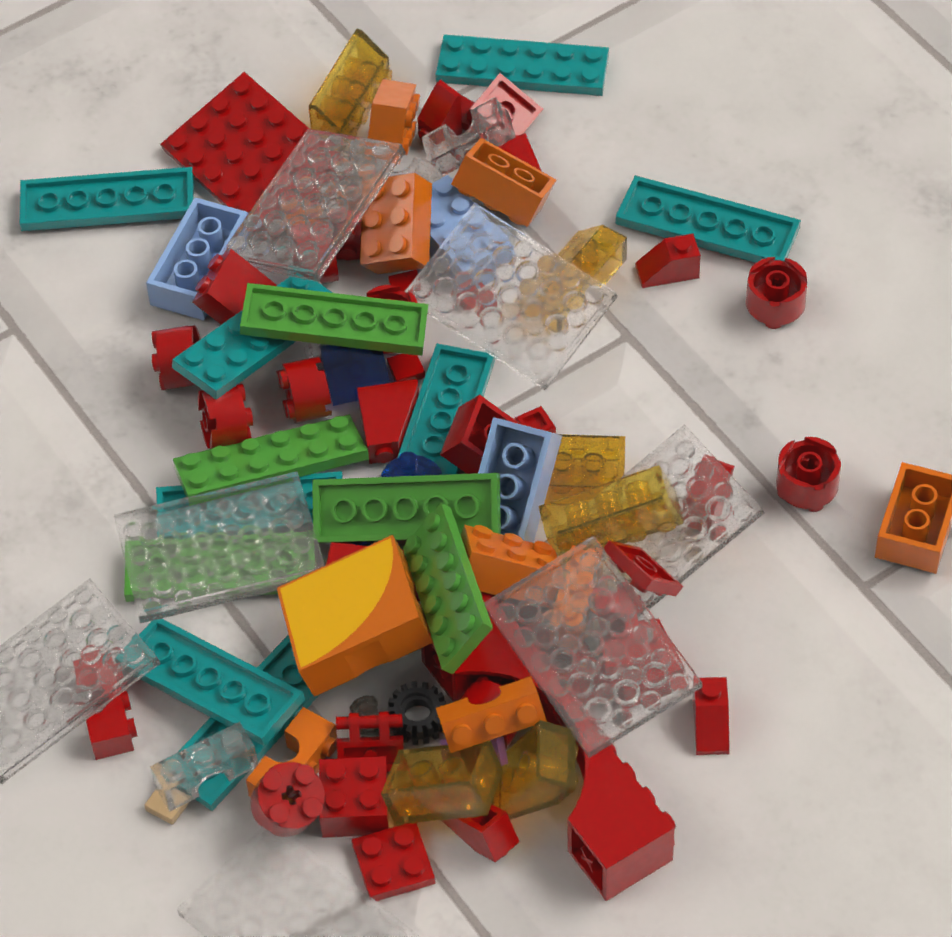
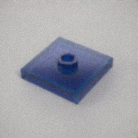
M333 345L319 347L332 406L358 401V387L390 383L383 351Z

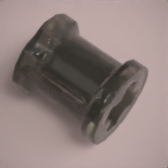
M373 695L359 697L350 705V713L359 712V716L379 715L377 698ZM379 728L360 729L361 737L380 736Z

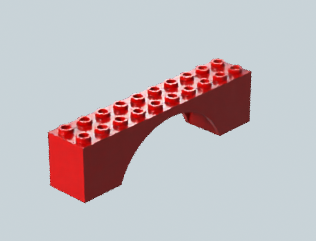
M481 592L493 629L453 674L442 670L434 643L421 648L422 663L452 702L460 700L469 685L480 676L488 677L494 683L501 686L531 676L546 717V722L541 724L549 728L567 746L583 778L584 784L575 808L567 818L568 852L602 897L608 901L673 861L675 822L668 812H662L659 809L650 789L639 784L630 764L627 762L623 763L619 759L613 743L608 738L603 739L599 734L593 718L589 714L584 715L579 709V704L574 694L570 690L565 691L560 685L559 677L552 667L547 668L544 665L537 648L533 644L528 645L524 640L518 624L515 621L510 622L501 603L496 598L492 600L488 593Z

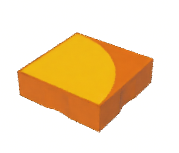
M393 535L277 587L298 672L314 697L355 679L376 666L392 662L433 643L424 612L416 598V587L406 557Z

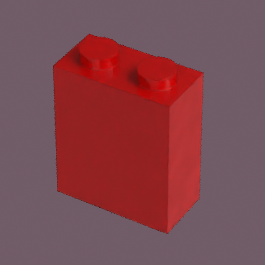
M230 249L222 255L216 254L207 266L210 270L207 276H204L198 282L195 288L197 294L192 303L222 325L243 310L247 283L277 286V284L234 250Z

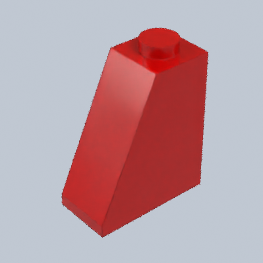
M417 379L357 388L369 464L387 463L397 460L419 396Z

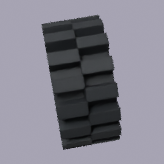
M417 681L411 682V688H408L405 683L401 685V693L397 689L393 692V698H389L387 707L389 714H402L403 727L390 729L393 730L395 736L403 735L404 743L406 744L409 738L412 739V745H418V740L423 739L424 745L428 744L430 736L435 741L439 738V732L443 733L436 711L437 707L446 705L443 693L440 692L438 694V688L434 685L429 690L427 682H422V687H417ZM414 706H424L430 710V715L423 720L414 721L408 719L405 716V712Z

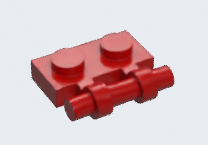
M389 711L379 712V715L359 716L358 712L349 713V716L336 717V730H349L350 738H337V758L386 756L388 772L405 771L403 735L390 736V728L403 727L402 714H389ZM379 728L380 736L360 737V729Z

